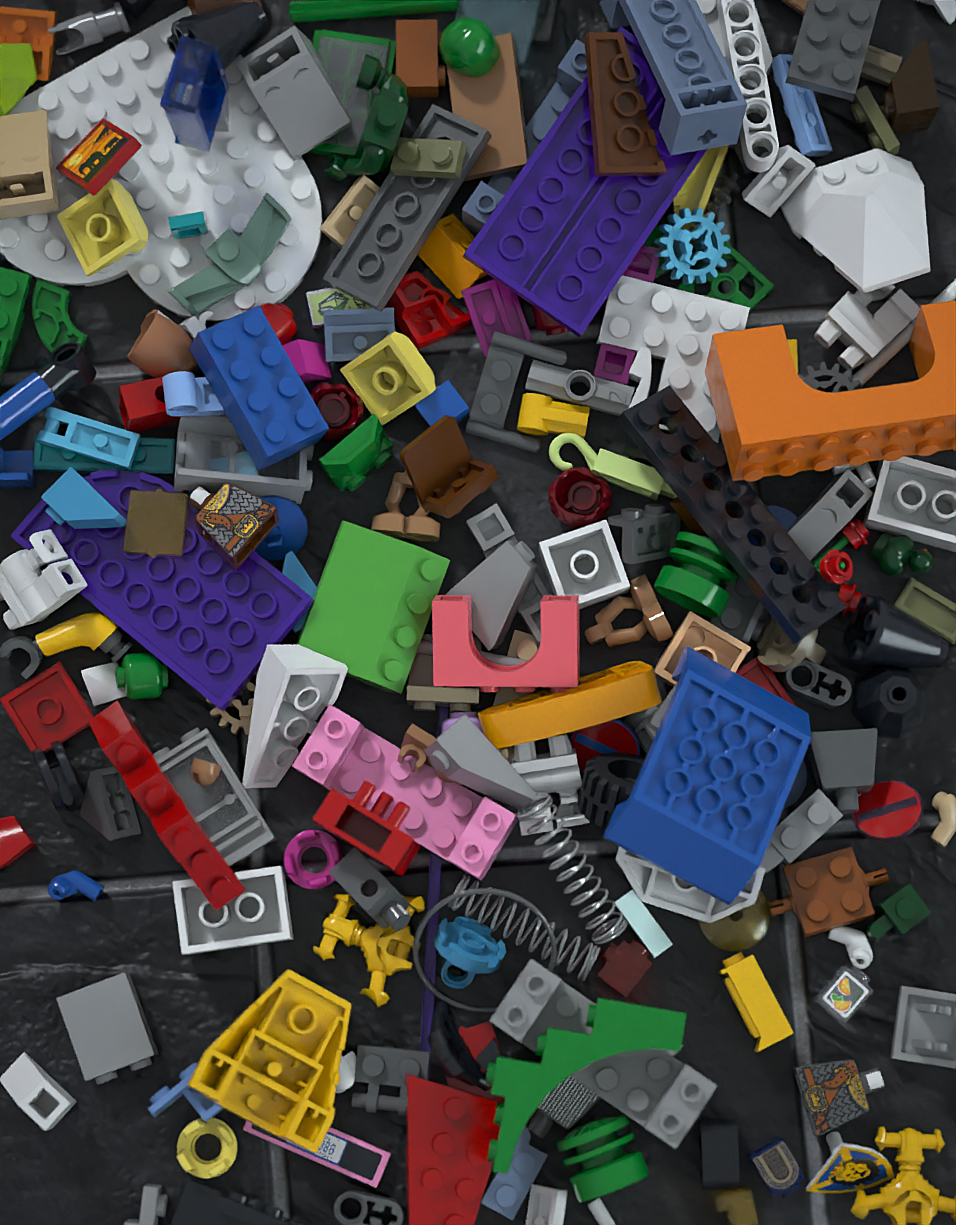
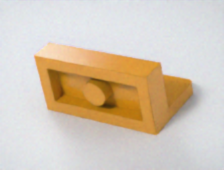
M451 214L438 221L419 251L418 256L446 287L460 299L462 298V290L472 287L477 280L488 274L463 258L464 253L475 237L454 214Z

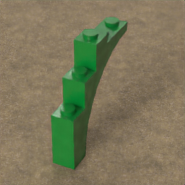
M598 998L597 1005L589 1004L586 1026L593 1027L592 1034L548 1027L547 1034L539 1033L536 1055L543 1056L542 1063L504 1056H497L496 1063L489 1062L485 1084L492 1086L491 1094L505 1096V1103L497 1102L494 1124L501 1125L498 1140L491 1139L487 1162L494 1163L493 1172L508 1174L516 1143L528 1119L546 1095L568 1076L594 1061L621 1052L644 1049L680 1051L686 1013Z

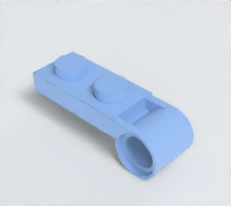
M185 371L173 372L163 376L165 406L168 415H227L206 377L195 378L193 373Z

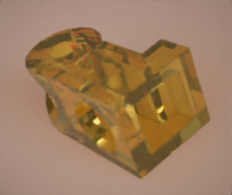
M749 1187L713 1194L716 1210L718 1212H727L729 1225H758L752 1190Z

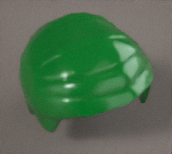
M463 17L454 20L444 29L439 43L443 61L451 69L468 77H480L488 73L500 55V47L493 33L484 22L477 18Z

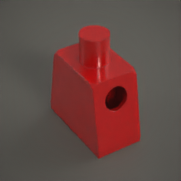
M163 376L119 386L117 405L125 430L139 434L180 420V416L168 415L165 402L159 401L165 400Z

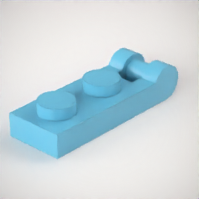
M47 407L44 416L47 421L44 429L39 430L37 442L127 470L131 469L141 440L139 434L60 409ZM60 424L68 425L65 437L57 434Z

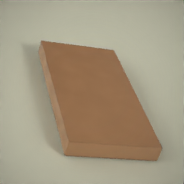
M511 32L494 36L500 47V55L488 73L480 77H468L447 65L453 114L487 129L492 135L464 181L523 169L529 160L515 39Z

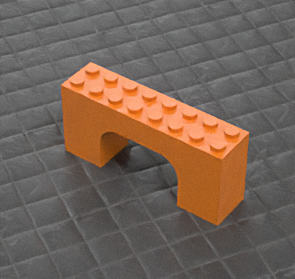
M956 300L926 304L920 307L908 343L918 374V380L844 392L828 393L816 390L807 385L798 376L783 324L713 334L705 376L733 481H756L765 476H791L799 471L813 469L816 471H826L834 466L848 464L850 466H860L868 461L882 459L885 461H895L903 456L917 454L929 456L937 451L951 449L956 451Z

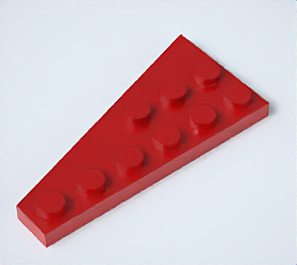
M405 1073L407 1087V1225H474L493 1162H487L491 1139L498 1140L501 1125L494 1124L497 1102L499 1101Z

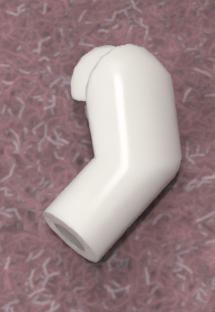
M848 926L834 928L829 931L828 939L845 944L854 967L864 969L870 965L873 959V952L864 932Z

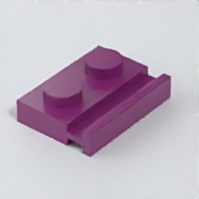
M495 279L461 291L484 358L487 357L494 331L532 342V337L516 293Z

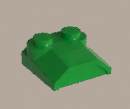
M373 413L365 422L326 455L321 457L319 461L323 473L332 484H335L340 491L348 488L352 492L367 479L365 474L374 466L380 469L392 459L393 454L391 450L394 448V444L387 438L379 419Z

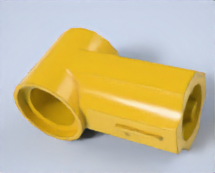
M525 393L522 395L517 430L532 435L574 433L585 439L590 407L555 402L553 398L546 395Z

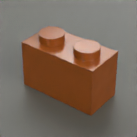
M396 20V75L406 84L408 98H439L438 86H445V65H438L439 43L443 33L438 32V20Z

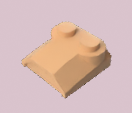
M690 611L662 654L654 673L664 683L675 686L677 682L671 678L686 646L736 672L751 650V647Z

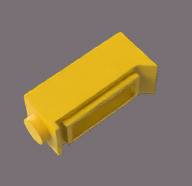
M739 952L722 961L725 968L718 971L719 975L725 973L726 978L722 980L752 1038H757L754 1052H759L793 1034L794 1032L753 954L744 957L742 952Z

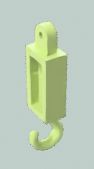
M562 433L555 437L550 444V459L562 471L573 468V465L562 461L559 455L560 448L564 444L572 443L582 453L589 469L595 476H602L611 484L657 500L659 494L673 499L677 497L655 468L600 448L597 455L588 443L577 434Z

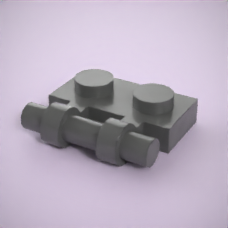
M359 1044L354 1082L369 1083L367 1094L353 1093L352 1107L366 1108V1112L377 1113L378 1110L396 1111L399 1116H406L407 1087L405 1073L429 1080L430 1051ZM381 1084L401 1086L400 1097L380 1095Z

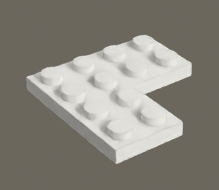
M622 275L608 295L597 343H606L635 350V353H638L640 346L650 349L651 357L664 360L657 392L670 385L711 438L718 443L720 429L705 376L712 335L745 330L750 307ZM659 424L661 431L671 433L666 426Z

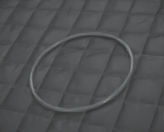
M470 889L443 899L428 911L415 933L413 958L421 980L439 999L462 1010L492 1013L496 1012L499 1006L473 1007L458 1003L440 993L426 978L420 965L418 947L423 928L431 916L441 907L458 898L474 894H496L522 903L542 921L551 943V959L547 969L551 973L556 962V940L548 920L537 907L526 899L499 889Z

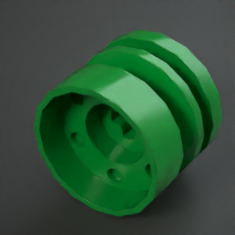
M679 532L674 542L680 548H671L668 555L681 566L679 568L663 565L653 589L664 598L683 608L706 617L720 619L730 595L718 584L736 585L739 578L733 572L737 573V571L710 538L688 532Z
M626 1114L593 1120L572 1129L568 1135L556 1142L559 1152L573 1147L576 1149V1153L562 1159L565 1166L582 1164L583 1170L570 1178L579 1202L608 1194L649 1175L641 1151L624 1153L622 1150V1146L635 1138L634 1133L628 1132L619 1136L616 1135V1130L630 1124Z

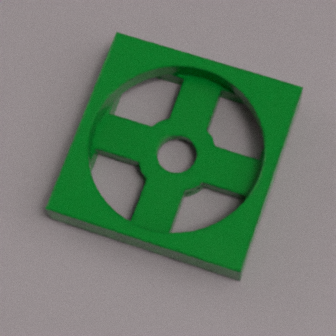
M724 241V247L731 249V253L722 254L721 258L736 262L737 264L729 273L717 271L718 276L715 278L706 276V281L711 284V292L706 297L750 307V313L773 289L774 284L731 245ZM700 262L694 270L701 268L705 263ZM748 273L754 284V297L751 300L739 291V282ZM695 280L692 284H683L682 281L676 289L695 294ZM722 281H727L731 284V291L727 294H723L718 290V284Z

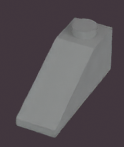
M466 714L459 718L424 750L432 766L436 770L443 772L447 778L520 810L538 796Z

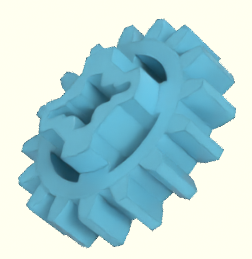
M700 207L693 208L692 212H690L689 208L679 210V216L677 214L667 216L670 225L663 224L658 227L664 235L662 238L654 239V243L662 245V250L655 253V257H664L665 262L660 268L661 270L672 269L673 271L670 276L672 280L682 277L683 284H692L694 280L697 284L705 283L706 276L709 278L718 276L715 267L721 268L727 265L721 257L722 254L731 253V249L723 245L724 241L730 239V235H721L720 230L725 224L724 222L713 223L715 213L709 212L703 216V210ZM686 223H696L689 231L680 229ZM696 261L705 263L699 269H690L691 266L695 265Z

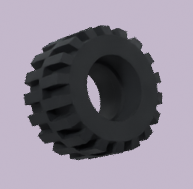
M603 753L599 756L591 757L585 766L577 803L580 813L585 815L584 817L595 823V825L607 829L616 806L629 799L646 758L627 753Z

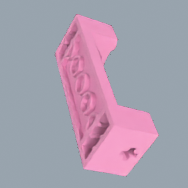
M329 704L292 767L326 789L331 790L333 788L351 800L363 781L367 780L374 784L376 790L365 806L367 810H371L381 792H386L394 799L382 818L385 821L398 802L405 803L410 807V811L399 829L413 837L416 843L482 882L518 821L517 816L487 797L482 798L455 781L452 783L444 782L437 777L435 769L427 764H424L420 772H413L417 762L415 757L407 756L402 763L397 762L400 748L366 729L361 722Z

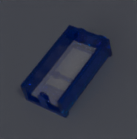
M184 36L180 37L160 106L165 108V113L176 137V144L209 152L229 85L217 46Z

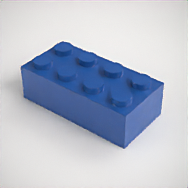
M260 306L197 333L189 349L258 471L321 440L329 427Z

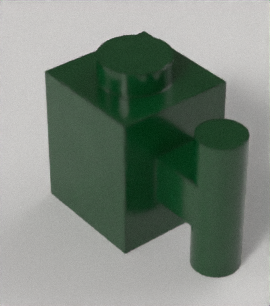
M909 883L901 886L875 906L881 917L866 926L864 933L869 939L880 938L889 929H892L896 936L903 935L930 915L931 911Z

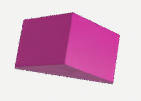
M297 339L282 345L304 384L332 378L329 364L325 360L324 344Z

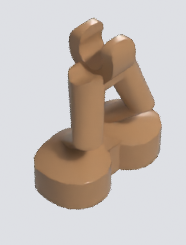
M406 470L405 473H395L385 501V506L389 512L373 516L371 530L396 539L405 538L426 543L439 541L441 524L433 518L426 516L430 511L422 508L418 497L419 508L414 515L405 517L401 514L399 503L406 488H413Z
M645 574L630 580L632 598L618 596L595 615L598 624L585 631L589 644L594 645L605 639L607 645L613 647L639 641L647 631L659 643L674 637ZM624 609H638L643 612V620L633 628L614 630L611 622Z

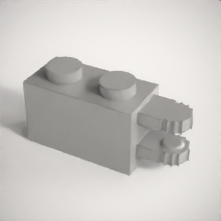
M820 789L814 791L776 825L760 864L766 868L764 874L771 871L780 862L785 866L790 864L843 816Z

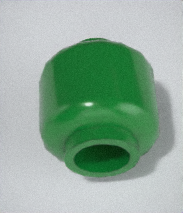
M151 652L127 654L123 658L122 667H115L117 688H124L125 695L129 699L157 698L161 695L163 688H168L167 665Z

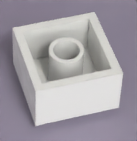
M607 520L539 542L538 551L554 595H579V609L629 592L630 583Z

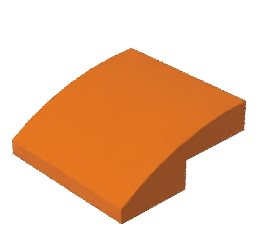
M0 6V44H32L37 80L49 81L56 32L48 33V29L57 25V12Z

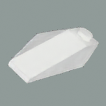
M267 645L256 678L242 782L245 789L277 787L299 755L297 749L307 733L312 734L318 724L316 720L324 708L328 707L329 704L333 705L337 700L348 670L345 664L300 645Z

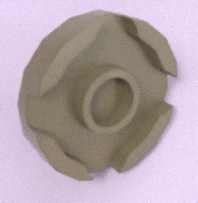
M772 616L764 624L756 647L761 649V656H757L758 660L775 672H785L792 669L802 660H807L820 666L827 651L815 642L818 629L794 645Z

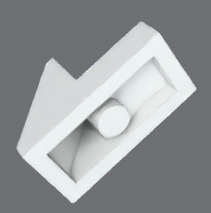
M789 145L780 147L773 166L756 176L742 192L743 199L771 217L814 169L815 163ZM769 151L763 153L761 158L768 157L770 155Z

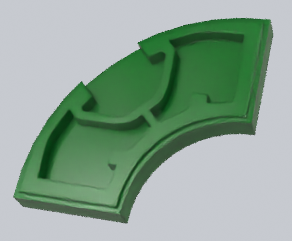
M38 278L32 297V315L42 342L51 353L57 347L70 341L79 342L84 350L89 337L80 332L71 322L69 316L70 291Z

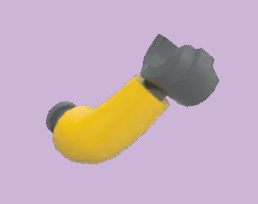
M92 612L59 623L35 635V638L27 635L10 638L0 647V658H9L12 650L15 648L26 650L30 654L31 663L21 675L27 680L41 664L43 655L50 656L80 646L90 647L93 651L99 647L105 654L109 651L113 655L111 660L115 663L133 644L130 641L125 643L122 640L124 635L117 629L118 625L104 613Z

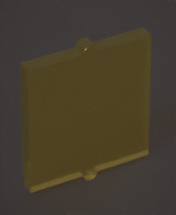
M157 489L156 492L131 490L123 551L127 553L149 554L152 558L156 557L157 554L182 556L189 495L167 493L162 489Z

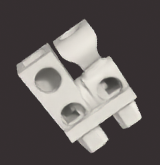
M893 284L864 294L860 290H857L854 294L848 291L820 320L822 324L815 333L814 338L825 348H828L837 338L848 348L837 358L846 370L850 369L852 371L862 363L866 364L918 316L920 307L901 289L893 294L873 315L867 310L866 306L870 302L884 299L895 288Z
M51 529L32 534L29 539L34 547L33 549L17 551L0 564V601L5 600L10 607L3 614V620L10 630L43 621L49 614L88 586L73 560H65L68 556ZM59 560H64V561H60V562H56V563L50 564V565L47 566L43 571L40 569V567H41L42 565H46V564H49V563H51V562H55V561H59ZM62 572H66L71 576L73 584L68 585Z
M567 733L548 738L550 753L536 755L534 741L514 745L515 758L512 759V767L538 794L537 797L548 795L551 792L559 793L560 805L556 816L564 817L563 827L589 823V820L578 810L579 806H577V790L581 788L582 780L576 749L571 748ZM549 807L535 818L523 822L520 821L521 836L529 835L527 830L532 825L548 818L551 815V808ZM556 819L557 828L562 822L561 819ZM553 820L531 834L553 831Z

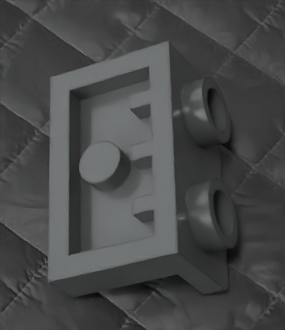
M647 504L645 505V510L636 508L622 509L621 515L608 517V525L622 527L623 563L637 564L670 557L668 554L671 548H680L674 542L680 532V516L677 512L666 511V505Z
M733 572L739 579L736 585H726L724 590L730 595L721 618H711L710 623L747 645L750 639L757 641L765 622L759 620L764 606L741 576Z

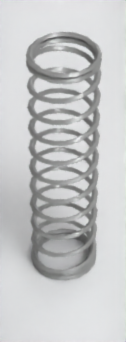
M543 795L535 798L518 811L517 818L521 822L527 821L540 815L549 807L554 808L553 813L548 818L532 825L527 830V833L536 832L551 820L561 819L562 822L556 830L538 838L534 845L539 846L547 842L558 832L568 831L569 835L563 842L548 848L542 853L541 857L547 858L565 844H576V848L571 854L554 861L549 866V870L562 866L573 856L583 855V860L578 866L561 873L556 878V881H564L575 874L580 868L590 867L591 871L587 877L573 882L564 889L563 893L569 894L581 887L587 880L597 879L598 884L596 887L574 898L571 901V905L576 906L584 902L596 891H604V898L585 907L579 912L578 917L588 916L603 903H612L613 907L608 913L592 919L585 926V929L589 930L603 923L610 915H619V918H614L601 925L592 935V940L595 944L611 941L626 929L627 921L623 918L622 913L614 911L615 901L606 900L609 892L605 888H599L601 878L591 876L594 867L590 864H584L587 856L586 853L577 852L579 842L569 840L572 831L568 828H562L565 819L564 817L555 816L557 806L552 804L553 799L551 796ZM611 927H613V928H612L611 930H609L607 933H605L604 935L600 936V935H601L602 933H604L606 930H608V929H610Z
M464 874L453 894L465 890L471 879L470 875ZM476 880L471 885L469 890L477 889L479 886V880ZM475 894L471 895L465 911L466 918L474 913L485 898L478 917V925L484 923L499 903L491 923V932L500 926L511 911L503 933L504 939L510 936L524 917L516 939L517 946L525 940L538 922L529 945V953L536 949L547 934L545 929L534 944L542 923L539 917H537L521 938L530 914L529 908L522 912L508 931L517 908V901L511 903L495 925L505 896L500 895L483 918L482 916L491 894H482L469 912ZM464 896L459 903L460 898L449 902L448 908L451 907V910L456 911L468 896ZM555 922L550 923L553 932L556 925ZM564 929L556 938L557 944L563 936L554 966L557 967L576 943L567 967V974H569L589 949L585 963L578 975V980L584 981L601 948L597 947V945L594 946L593 943H589L573 964L581 942V936L575 937L560 957L568 936V929ZM549 936L542 951V960L546 959L551 953V947L547 951L550 943Z

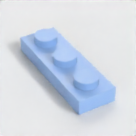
M779 54L773 58V77L779 87L785 113L790 119L795 134L796 146L803 156L822 157L833 150L813 90L785 83L793 55Z

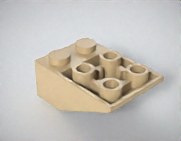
M47 110L0 116V220L60 211Z

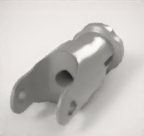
M120 2L114 3L113 8L96 14L91 11L48 29V33H55L67 28L77 29L82 33L77 42L56 51L57 55L66 54L102 42L103 37L122 30L125 33L130 31Z

